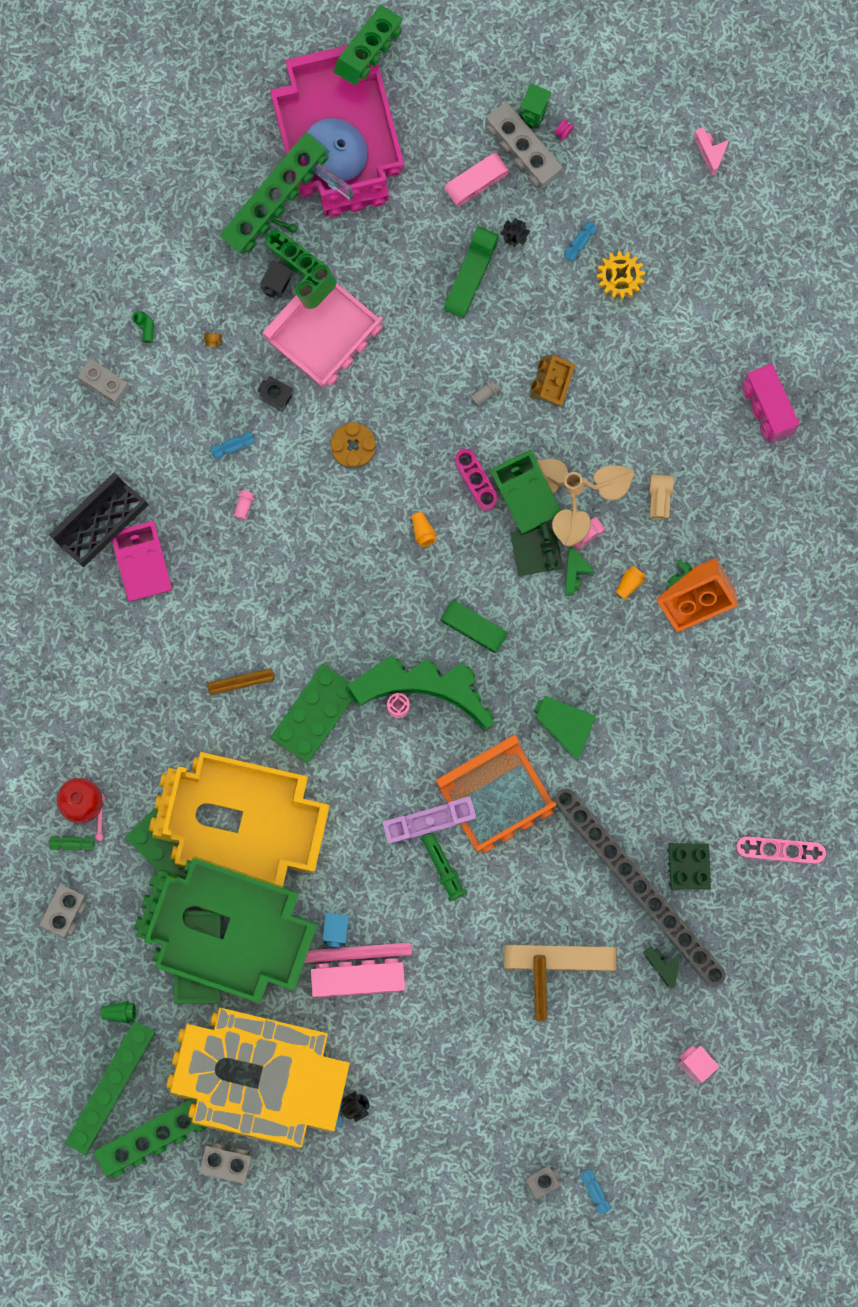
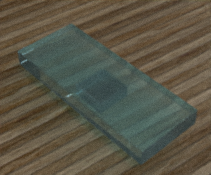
M322 164L316 165L318 176L325 180L331 188L338 190L349 200L353 198L352 187Z

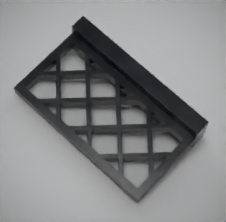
M112 473L49 536L63 551L84 568L149 504L123 482L116 473ZM140 502L134 509H129L130 503ZM124 505L123 511L115 512L116 506ZM121 518L117 525H113L114 519ZM107 520V526L99 528L100 521ZM93 524V528L91 530H87ZM105 533L101 540L96 541L98 534ZM91 536L89 543L82 544L83 537ZM89 549L88 553L80 558L81 550Z

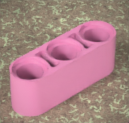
M493 153L445 185L444 189L458 207L481 193L482 190L484 191L504 178L510 171L499 155Z

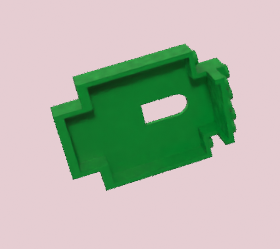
M193 856L192 861L187 859L183 873L187 874L186 877L163 869H159L158 874L153 872L149 886H152L153 889L150 895L145 894L141 906L145 908L143 917H137L134 930H137L136 937L145 939V943L162 945L161 948L156 947L152 959L156 961L155 968L257 1003H261L268 982L293 991L295 990L317 928V922L292 914L299 895L298 891L197 856ZM190 906H198L230 917L224 938L222 939L188 927L183 921L184 911Z

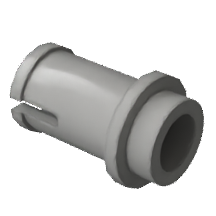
M493 380L485 381L486 384L470 394L478 407L491 396H497V392L500 391Z

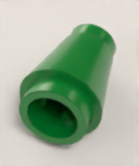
M124 1001L102 1006L101 1018L102 1020L129 1024L130 1021H135L136 1019L135 1003Z

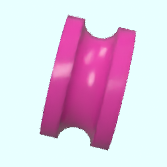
M564 119L555 130L554 135H559L560 140L564 141L575 125L568 124V120Z

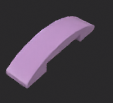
M469 796L382 823L388 844L447 829L477 819L471 797Z

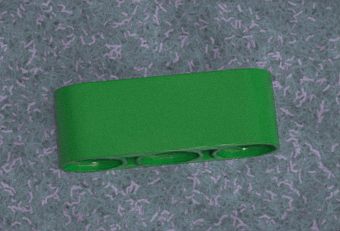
M451 600L440 618V621L445 625H449L450 628L467 638L469 636V639L486 649L488 648L493 653H497L508 635L499 626Z

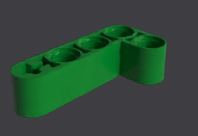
M477 226L469 251L444 305V311L463 319L465 318L476 294L475 291H477L484 276V271H486L492 258L493 251L496 249L499 234Z
M274 230L268 233L265 241L272 254L303 278L295 289L297 297L305 308H316L336 287V278L326 264L282 231Z

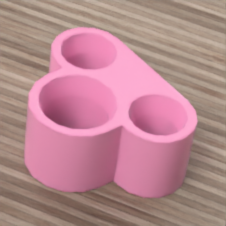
M597 517L590 520L591 526L586 537L579 543L571 546L576 551L606 531Z

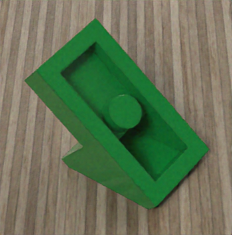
M569 548L564 596L573 597L575 591H579L580 577H576V575L594 576V571L574 548Z

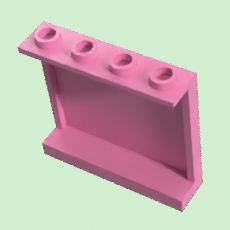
M336 283V287L313 309L305 308L296 295L262 333L266 341L325 389L327 385L331 387L339 378L337 374L342 368L346 370L353 363L352 357L357 352L362 353L368 346L366 341L372 335L376 337L383 328V318L381 316L378 318Z

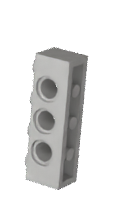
M507 101L486 116L485 129L492 137L496 136L500 140L499 145L505 153H511L515 158L513 159L515 165L520 170L524 169L527 172V178L534 187L538 185L542 190L562 174L563 167ZM504 127H511L514 132L506 134L502 129ZM524 143L528 146V149L520 151L516 146ZM539 160L542 166L535 168L531 165V162Z

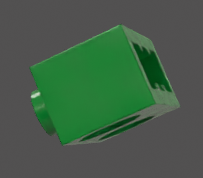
M530 83L520 106L519 116L529 128L533 129L536 127L539 129L549 107L551 91Z

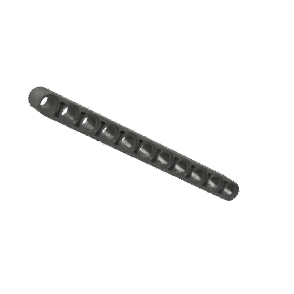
M561 789L556 794L554 800L558 810L702 980L712 987L722 984L726 977L723 967L577 795L570 789ZM562 794H567L572 802L564 806L559 802V797ZM576 812H583L586 815V821L577 823L574 819V814ZM597 829L600 831L601 838L598 841L590 839V830ZM613 847L616 851L615 857L607 858L603 852L604 848ZM621 864L628 865L631 869L630 875H621L618 870ZM635 882L644 883L646 888L644 893L639 894L635 892L633 888ZM651 899L659 901L661 907L658 911H652L649 908L648 903ZM665 917H672L675 920V927L673 929H668L664 926L663 920ZM681 934L689 936V946L684 947L679 944L678 938ZM696 952L704 954L705 962L703 964H697L694 961L693 956ZM710 970H717L720 973V980L718 982H712L709 979L708 974Z

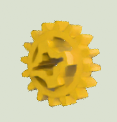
M618 251L616 257L609 253V260L602 259L604 266H598L597 271L600 274H597L596 280H602L598 287H605L604 295H607L609 292L612 293L613 300L616 295L620 296L621 301L624 299V295L632 298V291L636 293L640 291L637 285L643 286L644 280L640 279L645 277V272L640 271L643 264H636L637 256L632 259L629 258L630 252L622 256L621 251ZM632 269L635 272V281L630 274ZM606 271L611 275L609 282L606 279ZM622 272H625L624 277H620L616 280L617 273L621 274ZM617 287H625L626 289H617Z

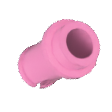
M241 490L240 494L237 495L239 499L233 514L234 517L247 520L251 503L255 501L253 493Z

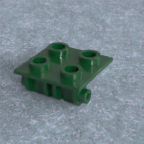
M548 523L541 524L540 527L524 534L521 531L510 532L518 576L563 569L558 539L552 525Z
M669 843L667 852H669L668 866L670 869L668 872H670V883H668V886H670V889L672 891L680 889L711 890L709 844Z

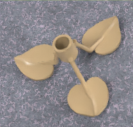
M538 460L553 494L558 491L559 487L564 488L566 486L567 492L572 498L573 510L566 509L558 512L552 522L553 531L563 545L572 546L579 543L590 530L591 521L589 515L584 511L577 512L576 496L584 491L585 485L594 490L599 489L601 497L606 500H618L625 496L630 488L635 475L632 469L615 465L602 467L594 474V481L597 484L594 485L588 482L587 479H582L581 475L577 472L568 474L566 465L559 460Z

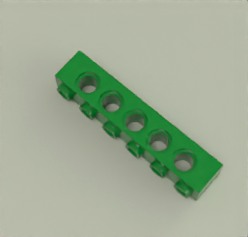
M305 132L222 231L220 236L239 253L244 254L245 252L249 253L257 244L255 242L256 239L269 231L272 220L279 218L284 213V206L289 200L293 201L299 195L300 191L298 189L303 183H309L314 177V170L326 163L330 150L313 135ZM308 154L310 162L307 166H302L301 158ZM293 171L296 178L293 183L289 184L286 177L289 172ZM275 189H280L281 197L274 201L272 193ZM261 206H265L267 209V213L263 218L258 216V209ZM247 223L252 225V232L249 235H246L243 231Z
M190 1099L94 1151L93 1153L105 1176L109 1177L112 1175L114 1179L125 1173V1167L131 1164L133 1167H136L146 1162L145 1156L151 1153L157 1156L167 1150L165 1146L169 1143L174 1142L177 1145L188 1139L186 1134L193 1130L197 1134L208 1128L190 1123L189 1127L182 1129L178 1125L179 1117L182 1115L188 1116L191 1103L196 1104V1100ZM162 1126H166L170 1130V1135L165 1140H161L157 1135L158 1129ZM142 1137L147 1138L149 1141V1147L145 1151H140L137 1148V1141ZM124 1148L128 1151L129 1156L125 1162H119L116 1158V1153L119 1149Z

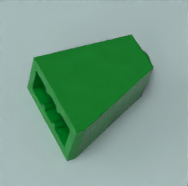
M547 696L544 697L543 701L538 700L534 713L537 714V722L573 759L578 761L596 716Z

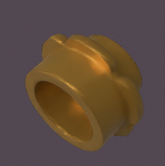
M204 332V339H201L206 342L205 346L218 348L219 343L223 344L222 334Z

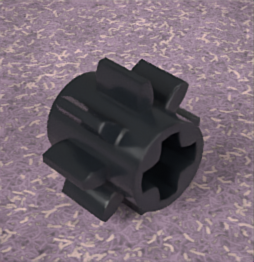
M517 218L512 223L507 220L500 235L504 236L505 243L516 247L518 243L524 245L527 240L526 237L530 233V230H526V222L517 220Z
M354 1091L342 1099L344 1104L341 1110L347 1119H354L355 1122H358L369 1115L367 1110L370 1107V1103L365 1095H357V1092Z

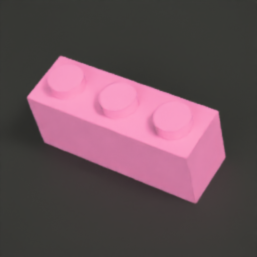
M692 1046L679 1056L681 1061L678 1065L695 1084L702 1083L719 1068L718 1064L701 1046L696 1048Z

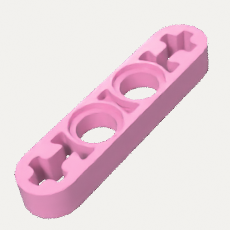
M743 837L736 845V851L741 857L751 859L818 864L826 856L825 848L821 844L813 842ZM745 841H748L750 846H757V842H761L759 846L760 855L755 854L757 850H749L748 854H746L740 846L744 845ZM766 843H771L775 846L776 852L774 855L768 856L763 852V847ZM789 845H794L798 848L799 853L797 857L790 858L787 856L786 848ZM802 846H806L805 851H812L816 847L817 851L821 852V856L814 860L812 855H804L805 859H801L803 854Z

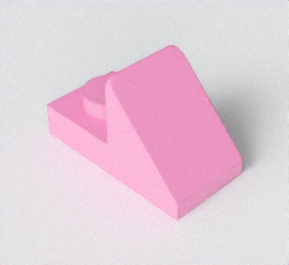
M704 127L695 130L693 137L713 176L717 173L729 140L712 146L714 141L709 132L706 133Z

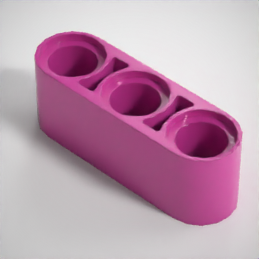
M469 449L458 451L455 457V466L476 505L485 512L493 510L497 503V494L475 454ZM467 456L471 459V463L464 466L460 464L459 459ZM472 476H479L482 479V483L473 485L470 482V478ZM489 495L492 497L493 502L485 505L481 502V497Z

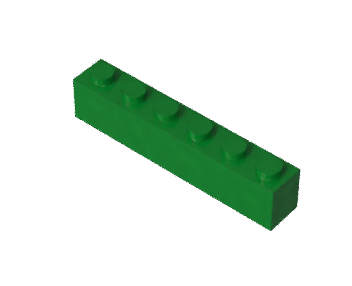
M136 1021L133 1022L64 1144L84 1155L89 1153L155 1037L156 1032Z

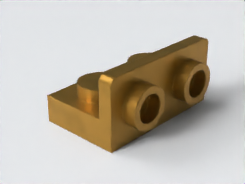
M555 355L543 356L537 365L536 379L531 384L530 398L541 399L557 407L563 406L576 364Z

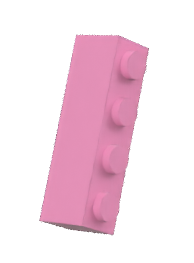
M385 959V964H375V960L361 961V965L352 966V962L338 963V967L329 968V964H316L315 969H311L313 998L405 991L403 962L398 963V959Z

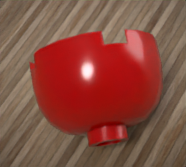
M73 778L66 781L57 793V807L60 814L75 824L94 820L103 807L100 788L94 782L85 778Z

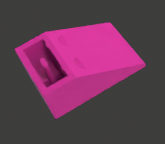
M150 521L123 529L112 540L128 602L172 591L155 522Z

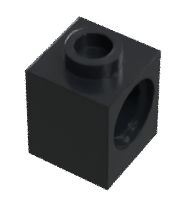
M272 260L260 282L263 293L271 298H275V296L281 298L293 276V270Z
M269 376L267 381H262L257 392L260 393L259 400L284 412L294 394V389ZM272 389H278L281 392L276 398L268 395Z

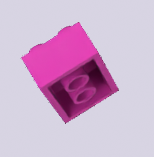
M768 364L747 373L743 382L744 386L741 388L745 398H750L753 405L751 412L754 418H759L762 425L760 431L763 438L768 439L771 444L795 434L800 423L773 364Z

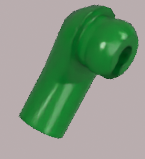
M142 311L133 313V322L143 330L142 342L153 343L154 321Z

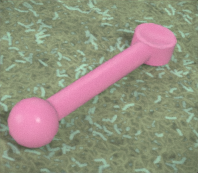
M102 794V800H103V802H104V801H105V797H104V795ZM102 809L98 815L97 834L95 835V840L99 842L104 839L102 834Z

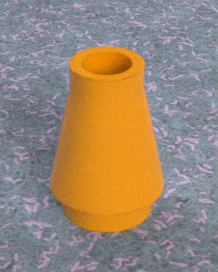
M424 512L413 514L411 519L416 543H419L420 547L434 544L437 541V533L426 519Z
M631 565L629 569L626 568L615 592L626 600L630 594L645 582L644 578L646 575Z

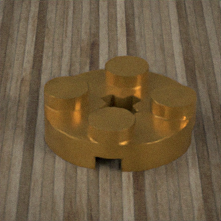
M350 422L339 427L333 434L331 440L332 455L340 465L347 468L363 467L374 456L375 439L372 432L364 425ZM356 440L359 449L357 451L355 449L348 450V442Z

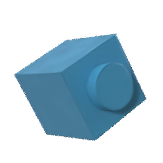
M326 913L322 941L327 942V947L340 948L341 944L346 945L349 915Z

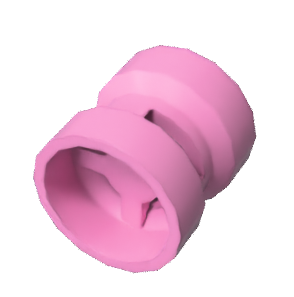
M395 693L389 697L387 710L392 717L402 718L409 712L410 703L406 695Z

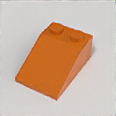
M716 558L693 568L657 598L658 604L676 632H680L738 606L736 589Z

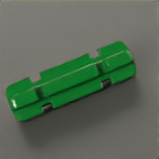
M51 836L49 847L51 850L62 848V850L81 851V848H84V851H93L95 840L93 837L82 839V837L63 836V839H60V836Z

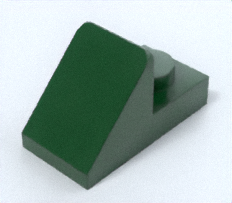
M650 946L642 954L671 990L676 985L680 954L664 964L663 960L665 958L659 949H653Z

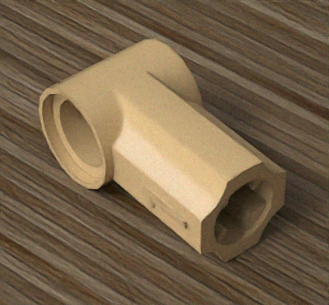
M651 474L649 518L657 520L669 519L670 496L673 493L674 476Z

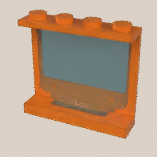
M515 734L436 780V784L447 803L471 797L477 819L460 825L477 853L482 851L485 854L495 848V842L501 839L503 842H506L515 836L514 831L520 828L525 831L535 825L533 820L540 816L542 819L555 813L553 809L557 806L555 801L551 800L522 751Z

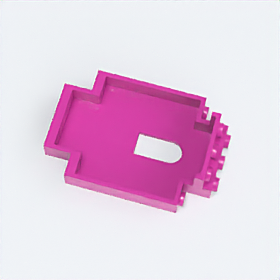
M348 45L285 60L291 85L270 90L286 155L311 126L327 118H338L349 122L360 131L365 139L368 158L364 169L357 177L347 182L333 183L320 178L314 173V177L307 184L303 183L298 189L300 191L298 196L301 195L302 198L314 195V192L318 191L324 216L329 215L331 218L342 215V212L348 210L359 212L365 206L373 205V207H380L385 205L386 201H389L386 175L394 177L401 174V171H404V162L379 65L371 66V71L365 80L361 79L356 86L333 72L339 56ZM302 156L301 164L302 166H307L305 158ZM292 171V172H290V174H291L292 182H294V181H295V178H296V175H295V173Z

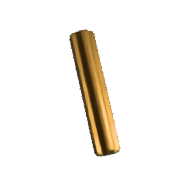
M269 668L209 682L207 686L210 695L270 682L275 677L273 670Z
M535 955L533 957L535 1020L546 1021L545 955Z

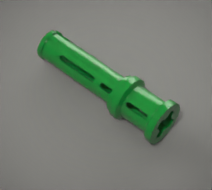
M431 833L423 837L421 841H423L440 875L439 882L441 885H444L449 895V902L467 894V890L462 888L457 878L459 876L458 873L452 870L435 834Z

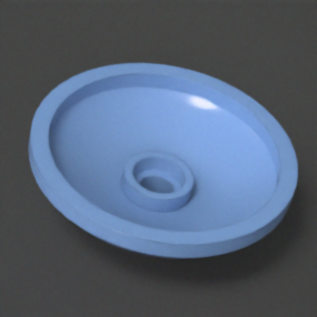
M327 118L316 122L307 131L330 150L326 163L314 170L317 176L329 182L343 183L354 179L364 169L368 158V149L364 137L355 126L342 119ZM337 142H340L343 145V147H339L337 145ZM306 154L304 155V158L308 165L310 162V156Z

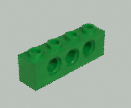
M380 5L339 56L333 72L355 86L361 79L365 80L371 71L370 67H375L382 56L380 54L382 52L386 53L392 44L391 40H396L401 34L402 28L400 25L403 18Z

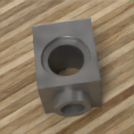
M549 1165L524 1179L535 1200L560 1187L561 1185L558 1181L562 1180L556 1168L551 1169ZM541 1175L549 1176L551 1183L548 1188L544 1189L538 1185V1178Z

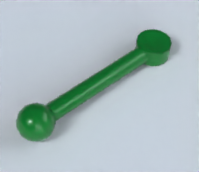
M258 209V216L263 218L265 214H262V211ZM277 219L272 220V223L287 228L291 233L297 230L294 224L289 225Z

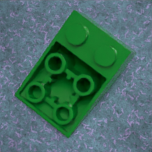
M528 450L490 469L522 534L553 520L555 515L561 511L537 457L532 450Z

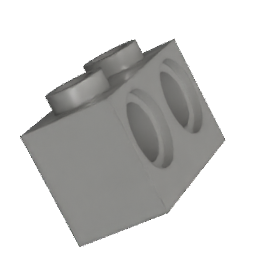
M92 359L88 361L78 375L79 382L116 407L129 390V385L126 381Z
M59 884L39 926L65 939L68 935L72 936L77 927L75 920L78 914L82 915L87 907L86 897ZM68 896L76 898V904L72 908H66L64 905V900ZM58 917H64L66 920V924L62 929L54 927V921Z
M212 1143L211 1147H205L199 1174L246 1184L252 1157L247 1156L248 1151L234 1148V1152L225 1150V1145ZM213 1153L221 1156V1164L217 1167H212L208 1161L209 1156ZM239 1158L244 1162V1168L241 1172H234L232 1170L231 1163L234 1159Z

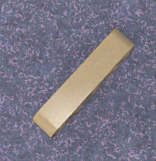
M504 946V969L534 970L533 957L535 955H545L546 970L617 971L616 947Z

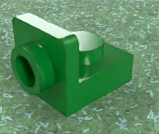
M681 559L677 561L676 567L682 575L680 576L677 573L667 581L669 584L666 586V590L692 570L688 562L684 563Z

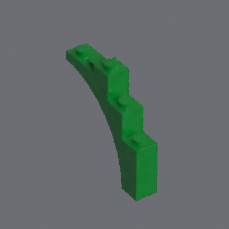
M391 655L349 683L345 688L358 708L374 699L390 694H426L443 699L460 708L477 723L483 732L495 724L491 711L488 708L484 709L480 703L481 698L476 690L470 689L476 682L474 679L476 676L469 666L466 667L464 663H461L440 677L439 668L434 662L430 663L428 659L407 673H404L405 667L398 658L395 660L393 655Z

